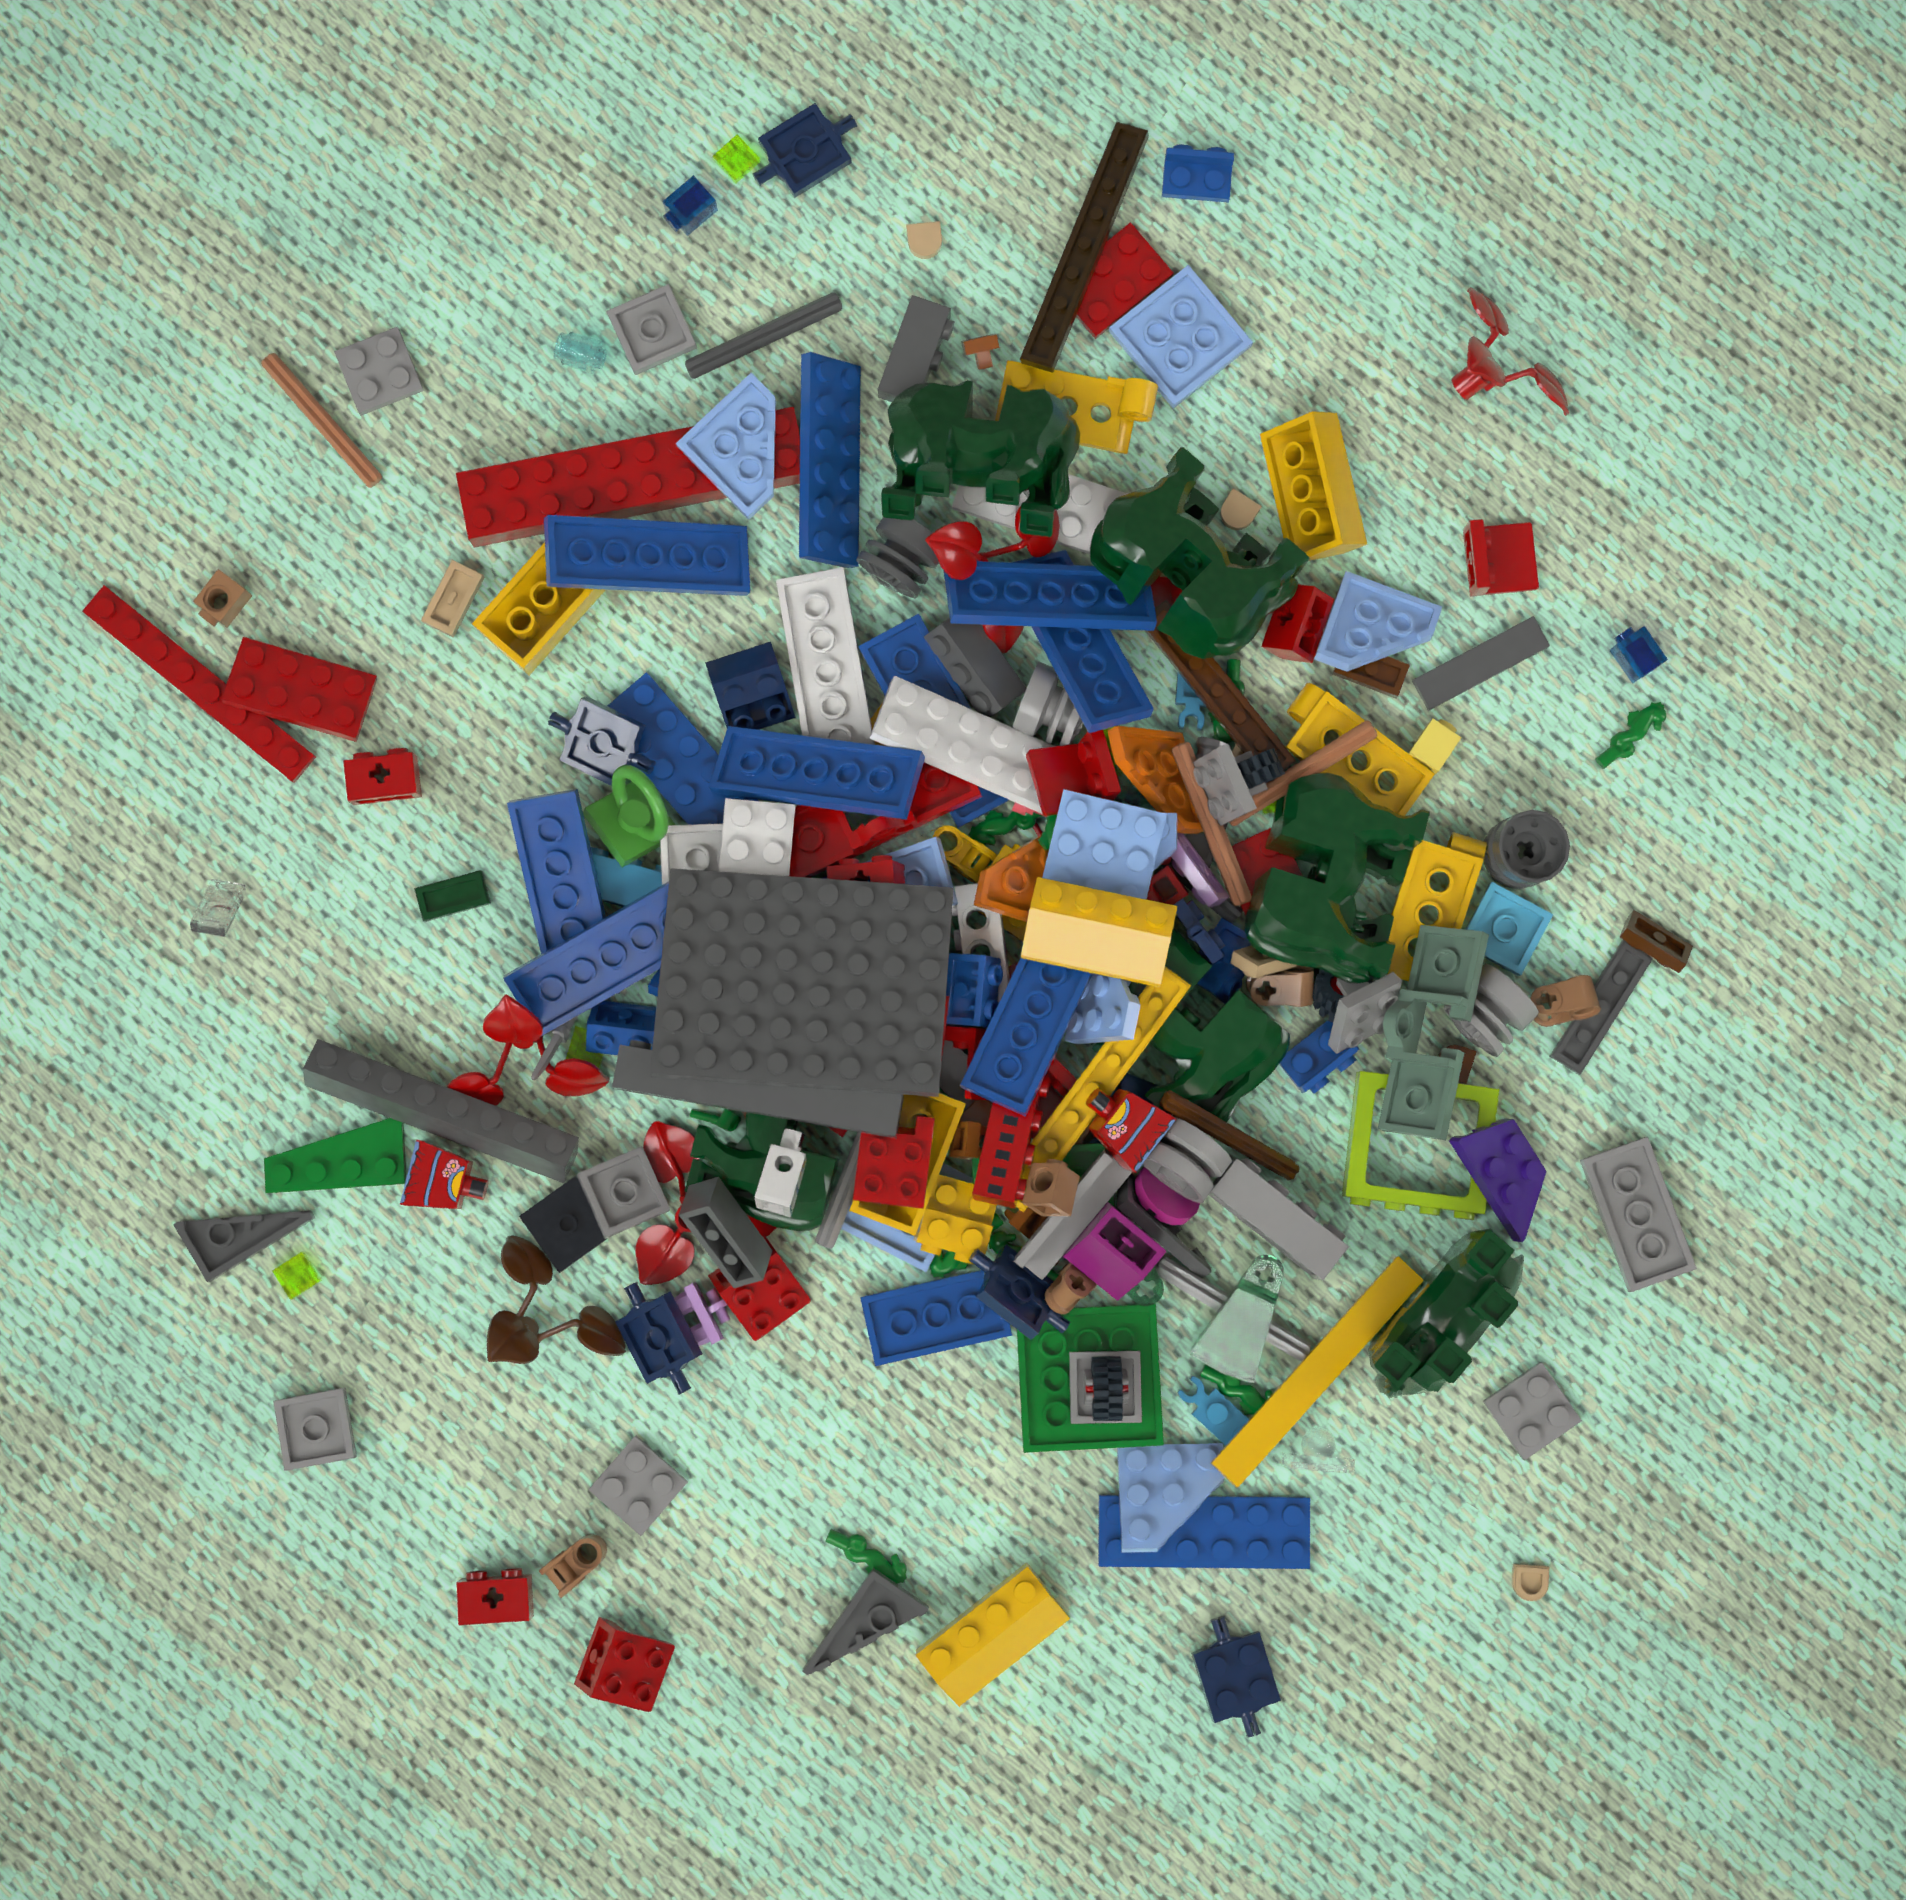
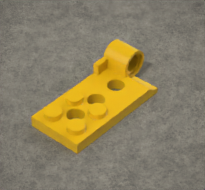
M1007 360L995 421H999L1007 385H1012L1023 391L1045 389L1061 400L1071 399L1076 403L1077 411L1070 416L1076 421L1080 430L1079 445L1127 454L1134 421L1149 422L1152 420L1158 385L1152 381L1140 378H1127L1125 380L1108 376L1106 380L1055 369L1051 373L1021 364L1020 362ZM1098 405L1105 406L1110 411V418L1102 423L1096 422L1091 417V410Z
M1306 683L1287 709L1288 715L1301 725L1285 747L1302 761L1326 746L1324 736L1327 731L1333 730L1339 736H1342L1365 720L1329 692L1323 691L1314 684ZM1377 729V737L1356 750L1363 752L1367 757V765L1362 771L1356 770L1352 766L1351 757L1353 753L1321 772L1342 776L1360 790L1373 804L1386 807L1401 816L1407 814L1435 775ZM1384 771L1389 772L1394 778V786L1390 791L1382 790L1378 784V778Z
M1452 832L1447 847L1422 840L1419 845L1412 849L1404 882L1400 885L1391 913L1394 916L1388 941L1395 943V949L1388 974L1394 972L1400 979L1409 981L1414 957L1408 952V944L1412 939L1418 938L1420 925H1425L1419 920V911L1423 906L1433 905L1438 911L1436 921L1426 926L1462 928L1484 861L1487 842ZM1441 871L1448 876L1449 883L1445 890L1436 892L1430 887L1429 880L1432 874Z

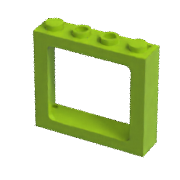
M1365 1071L1356 1072L1342 1197H1350L1349 1204L1366 1207H1370L1371 1200L1385 1202L1384 1209L1405 1211L1406 1205L1419 1206L1420 1214L1440 1216V1209L1454 1211L1453 1218L1474 1220L1475 1214H1485L1487 1200L1471 1176L1469 1192L1465 1197L1373 1186L1366 1182L1375 1093L1378 1089L1386 1090L1389 1075ZM1458 1084L1455 1099L1477 1102L1478 1104L1476 1128L1482 1126L1489 1127L1493 1122H1496L1499 1089Z

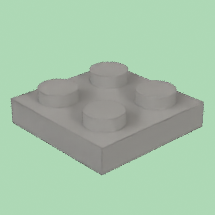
M669 284L606 311L635 375L697 349Z
M398 326L334 351L360 416L424 391Z
M642 1146L577 1174L605 1239L670 1211V1207Z
M1542 1362L1537 1363L1483 1400L1489 1412L1524 1461L1582 1421Z
M346 1388L273 1401L284 1471L357 1457Z
M634 1436L588 1490L642 1536L688 1481L639 1437Z

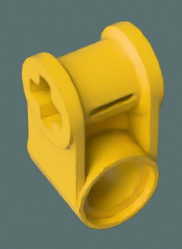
M945 825L939 827L934 832L933 837L950 834L956 840V847L953 850L944 851L947 863L959 874L974 884H978L980 872L986 869L990 861H994L997 855L982 843L971 839L953 826ZM980 856V859L978 860L974 868H971L970 866L972 865L976 857Z

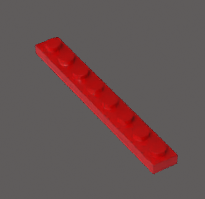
M105 585L82 610L83 613L293 783L299 779L316 758L315 755L267 716L223 704L221 698L226 683Z

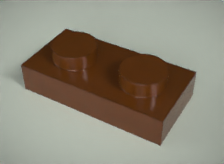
M1387 656L1347 672L1335 667L1332 675L1396 699L1410 665Z
M1635 910L1628 916L1620 934V938L1625 940L1631 947L1640 949L1656 959L1662 966L1671 968L1677 973H1680L1687 965L1693 945Z

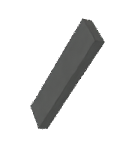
M1532 616L1413 679L1412 683L1427 710L1430 711L1547 649L1550 644L1535 617Z
M1622 940L1594 984L1601 1011L1593 1017L1571 1021L1549 1057L1576 1074L1581 1075L1653 958L1641 950L1631 947L1625 940Z

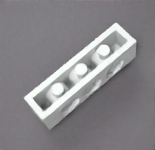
M978 884L955 886L958 904L952 906V917L958 916L960 929L954 930L956 951L962 950V954H972L976 947L987 946L990 949L991 957L1001 959L1003 979L998 990V1002H1000L1010 981L1002 914L974 906ZM981 911L986 914V924L981 929H971L968 925L969 916L973 912Z

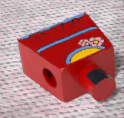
M1097 1088L1090 1094L1085 1103L1098 1114L1090 1124V1131L1122 1168L1134 1173L1138 1171L1176 1121L1172 1115L1135 1094L1122 1089H1118L1112 1097H1109L1100 1088Z
M416 1139L400 1205L462 1209L465 1196L484 1200L488 1188V1180L470 1176L473 1161L427 1141Z

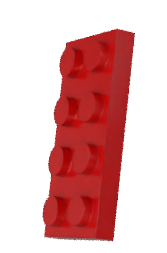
M243 637L221 700L226 705L357 742L377 682V675Z

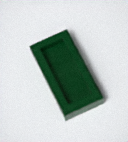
M482 870L414 888L423 922L491 904Z

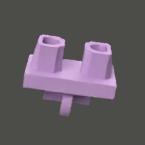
M696 1282L684 1287L685 1291L674 1299L683 1316L695 1310L701 1323L691 1327L690 1330L698 1345H704L708 1342L712 1345L724 1339L712 1313H716L721 1324L730 1320L725 1306H727L726 1302L720 1299L714 1288L706 1292L711 1306L708 1307Z

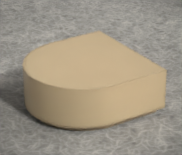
M940 221L906 224L908 246L914 256L921 259H929L938 254L942 246Z
M1233 488L1221 507V520L1225 526L1232 530H1243L1252 523L1262 506Z
M1513 1563L1512 1587L1514 1592L1526 1601L1541 1599L1548 1590L1550 1567Z

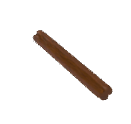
M1166 1091L1160 1099V1106L1165 1111L1186 1121L1286 1180H1293L1299 1172L1300 1167L1295 1161L1177 1093Z

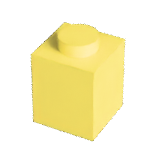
M1432 719L1426 725L1408 754L1434 774H1437L1462 737L1456 734L1457 729L1443 719H1439V721Z

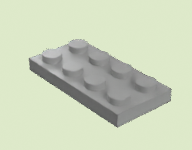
M1648 1137L1580 1160L1628 1292H1634L1697 1269Z

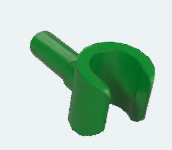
M692 1109L690 1112L691 1118L710 1122L729 1132L734 1131L741 1121L740 1116L727 1109H724L720 1118L714 1114Z

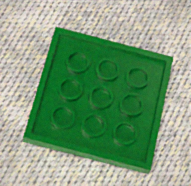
M1156 1304L1073 1308L1067 1314H1061L1070 1321L1068 1328L1063 1333H1060L1045 1321L1039 1334L1031 1340L1017 1330L1023 1453L1164 1446ZM1140 1351L1142 1423L1071 1424L1069 1352Z

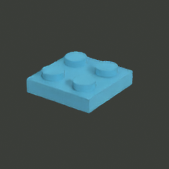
M1491 882L1465 930L1487 933L1489 937L1484 958L1517 976H1521L1553 914Z

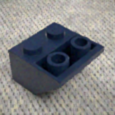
M771 641L705 662L727 728L732 726L760 730L796 718Z

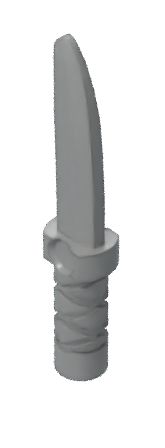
M578 1016L552 1030L554 1035L532 1073V1080H536L544 1072L560 1043L567 1042L570 1036V1028L573 1027Z

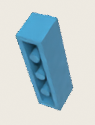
M591 847L603 902L625 907L662 886L661 865H656L655 870L641 867L643 861L637 859L622 868L617 860L608 858V851Z

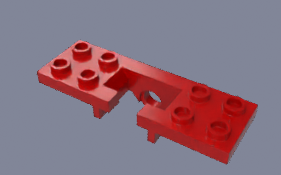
M924 762L907 820L880 816L871 820L866 825L862 823L854 831H852L844 811L798 805L795 807L789 876L814 877L826 871L827 866L839 865V860L852 859L979 799L982 795L978 786Z
M946 996L942 1057L950 999L949 996ZM917 1116L916 1128L899 1127L897 1139L861 1132L853 1201L924 1209L935 1118Z

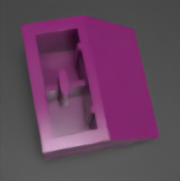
M1107 1202L1064 1253L1063 1257L1118 1301L1148 1275L1167 1251L1118 1209Z

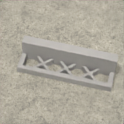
M1104 1149L1079 1179L1071 1216H1048L1016 1254L1014 1262L1021 1268L1027 1267L1043 1280L1132 1172L1122 1168L1113 1156Z

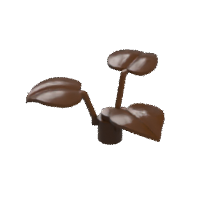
M513 1235L506 1237V1242L501 1249L503 1268L513 1280L521 1284H529L530 1289L517 1314L503 1310L497 1312L492 1317L487 1332L488 1362L531 1363L538 1357L539 1343L543 1339L571 1327H578V1340L595 1353L607 1356H621L626 1352L625 1341L615 1320L606 1310L597 1306H586L580 1311L579 1319H572L539 1334L537 1322L531 1317H524V1314L537 1291V1283L547 1285L552 1280L553 1269L551 1262L544 1252L530 1241Z

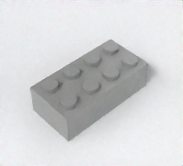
M1237 1158L1231 1159V1164L1221 1178L1214 1180V1187L1209 1196L1314 1279L1324 1280L1349 1248L1343 1242L1346 1236L1331 1224L1327 1225L1324 1223L1322 1226L1317 1222L1315 1218L1318 1214L1305 1203L1296 1202L1294 1204L1289 1200L1287 1196L1290 1192L1275 1180L1267 1182L1261 1178L1259 1174L1262 1170L1247 1158H1242L1241 1160Z

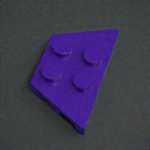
M1504 1118L1493 1122L1489 1127L1482 1126L1473 1129L1472 1133L1451 1137L1449 1140L1450 1144L1512 1241L1523 1242L1526 1239L1547 1171L1515 1120Z

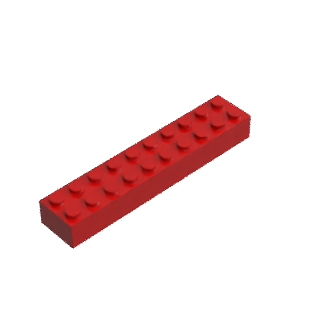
M794 406L776 410L774 489L800 484V435ZM694 426L456 473L468 540L474 548L544 534V518L547 515L623 519L727 497L676 445Z

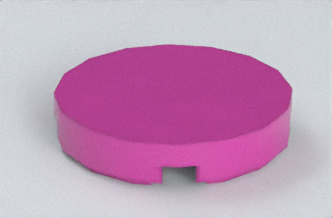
M1145 1166L1136 1176L1135 1191L1141 1205L1146 1210L1150 1208L1156 1213L1154 1217L1160 1222L1170 1225H1183L1198 1212L1200 1203L1187 1199L1169 1188L1151 1174Z

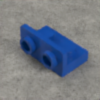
M1184 144L1167 148L1164 160L1162 197L1229 203L1234 153L1227 152L1226 149L1220 147H1211L1207 151L1194 150L1192 146Z
M1221 918L1214 930L1225 944L1220 949L1224 957L1214 963L1196 985L1210 992L1225 1004L1238 988L1241 989L1242 979L1245 976L1242 970L1230 964L1232 953L1235 950L1252 945L1247 939L1244 930ZM1200 949L1199 953L1207 959L1205 954Z
M949 953L946 996L950 997L947 1015L948 1025L988 1027L999 1004L998 990L1003 979L1000 958L987 955Z
M603 1001L592 1007L587 1021L586 1051L618 1055L619 1046H629L630 1040L650 1043L652 1050L656 1007Z
M1328 1020L1290 1049L1279 1063L1301 1093H1305L1309 1089L1313 1094L1330 1082L1326 1077L1336 1068L1341 1073L1357 1060L1353 1054L1360 1050L1358 1046L1355 1048L1349 1047L1336 1054L1328 1045L1333 1023Z

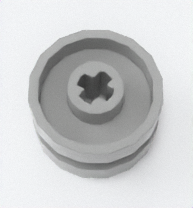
M1174 1117L1176 1121L1161 1139L1162 1143L1157 1144L1143 1165L1151 1174L1175 1192L1194 1202L1203 1203L1214 1187L1210 1177L1221 1178L1232 1160L1229 1154L1208 1135L1186 1121Z

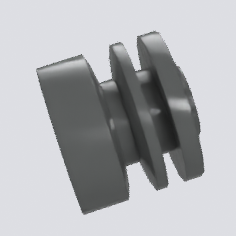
M883 517L876 527V531L886 542L883 544L875 540H868L866 547L872 554L861 551L856 561L881 585L894 592H899L916 599L921 592V588L915 582L926 584L929 579L919 565L936 569L939 564L934 551L925 541L933 532L915 520L909 521Z
M1524 811L1502 820L1490 829L1484 839L1487 842L1483 858L1485 868L1495 881L1508 888L1523 889L1548 881L1562 871L1569 858L1570 842L1567 831L1558 819L1543 811ZM1523 845L1525 847L1523 852L1525 857L1519 858L1517 855L1520 851L1518 847Z

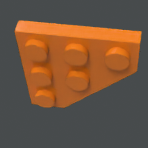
M1115 726L1107 730L1110 750L1114 756L1115 764L1152 807L1161 813H1177V833L1198 834L1203 832L1171 752L1173 747L1185 742L1183 733L1127 726Z
M1041 835L980 872L974 906L1027 922L1037 877H1043L1044 866L1049 850L1045 851L1039 844L1038 839Z

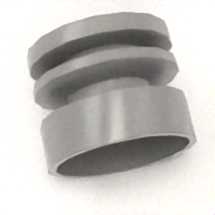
M1038 662L1012 728L1034 737L1041 725H1045L1048 727L1046 743L1051 744L1056 732L1060 731L1064 734L1059 746L1070 745L1075 737L1079 735L1084 723L1065 688L1057 686L1059 677L1053 667Z
M1484 964L1482 966L1471 1022L1450 1019L1454 1022L1459 1032L1472 1044L1482 1048L1490 1055L1498 1057L1504 1051L1501 1042L1508 1045L1513 1042V1036L1506 1025L1508 1024L1517 1030L1523 1031L1538 1016L1539 1011L1531 999L1510 978L1490 964ZM1451 1005L1444 1006V1010L1448 1016L1450 1014Z

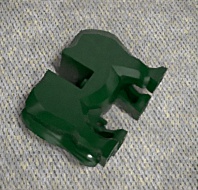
M969 380L952 386L937 383L915 384L904 390L892 401L888 408V418L892 428L888 447L896 466L897 478L892 486L884 487L881 492L882 516L884 518L912 521L915 516V507L921 505L924 495L949 498L950 484L966 487H986V502L1019 506L1020 494L1023 492L1027 499L1021 504L1020 531L1022 534L1052 536L1054 509L1062 508L1070 498L1068 468L1079 449L1080 443L1079 427L1076 421L1069 416V411L1061 399L1045 389L1023 391L1012 385H1007L999 421L972 418L973 381Z
M1180 447L1166 466L1167 476L1161 478L1153 487L1117 497L1108 506L1104 519L1099 522L1091 538L1090 561L1099 572L1117 585L1126 602L1130 605L1164 574L1182 592L1157 629L1171 636L1184 653L1201 659L1228 656L1239 652L1252 641L1262 627L1267 615L1279 609L1293 598L1298 587L1295 577L1301 572L1310 558L1288 538H1284L1271 554L1247 532L1237 543L1233 552L1226 550L1224 543L1213 530L1207 527L1219 511V508L1195 488L1196 482L1205 467L1188 450ZM1268 557H1269L1268 563L1265 564V565H1263V564L1265 563V561H1266V560L1268 559Z
M1331 773L1303 776L1289 783L1286 794L1276 801L1273 824L1265 848L1315 864L1316 867H1311L1307 878L1271 867L1255 881L1244 927L1246 937L1252 947L1260 953L1284 963L1320 968L1347 983L1360 984L1368 982L1370 976L1380 979L1387 975L1395 949V943L1388 941L1394 916L1384 914L1375 919L1366 920L1367 914L1356 910L1354 896L1364 882L1365 872L1378 880L1385 879L1388 885L1397 887L1404 882L1411 850L1392 851L1383 844L1393 846L1404 844L1410 848L1419 845L1424 838L1430 811L1420 810L1412 815L1401 816L1386 807L1373 804L1360 790L1342 776Z
M1173 928L1165 966L1192 985L1183 996L1184 998L1213 964L1196 951L1179 931ZM1131 981L1128 987L1131 994L1139 997L1147 985ZM1240 988L1234 992L1202 1029L1198 1026L1201 1019L1186 1006L1182 1010L1175 1007L1149 1042L1157 1050L1174 1058L1179 1069L1174 1075V1081L1166 1085L1151 1087L1145 1093V1096L1159 1109L1165 1111L1160 1106V1099L1166 1091H1173L1223 1121L1228 1122L1240 1098L1255 1089L1269 1077L1283 1060L1290 1045V1034ZM1105 1042L1096 1043L1092 1049L1098 1053Z
M746 1112V1135L739 1143L728 1142L725 1144L717 1138L709 1126L698 1124L690 1157L705 1159L710 1165L703 1160H692L685 1192H687L689 1185L719 1177L746 1215L777 1228L799 1232L810 1231L822 1224L840 1159L801 1149L800 1152L806 1154V1165L791 1217L756 1208L755 1194L771 1144L780 1146L784 1129L796 1131L798 1121ZM781 1164L778 1170L787 1172L790 1170L791 1165Z
M1491 1228L1472 1231L1452 1245L1438 1264L1423 1278L1427 1285L1408 1308L1400 1306L1371 1341L1368 1352L1370 1366L1378 1373L1375 1384L1378 1391L1384 1393L1389 1399L1402 1395L1422 1394L1431 1391L1438 1392L1446 1382L1454 1383L1471 1364L1472 1358L1468 1351L1480 1339L1489 1325L1492 1324L1494 1327L1500 1328L1518 1307V1301L1514 1296L1521 1284L1524 1256L1521 1254L1513 1259L1511 1255L1515 1250L1498 1237Z

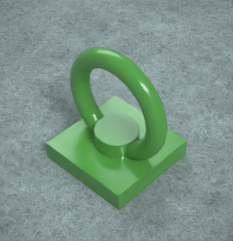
M632 765L619 766L612 776L613 792L586 806L583 811L586 820L622 868L660 847V840L667 834L668 827L675 825L667 814L666 806L656 786L645 773ZM626 779L632 781L631 783L626 785Z

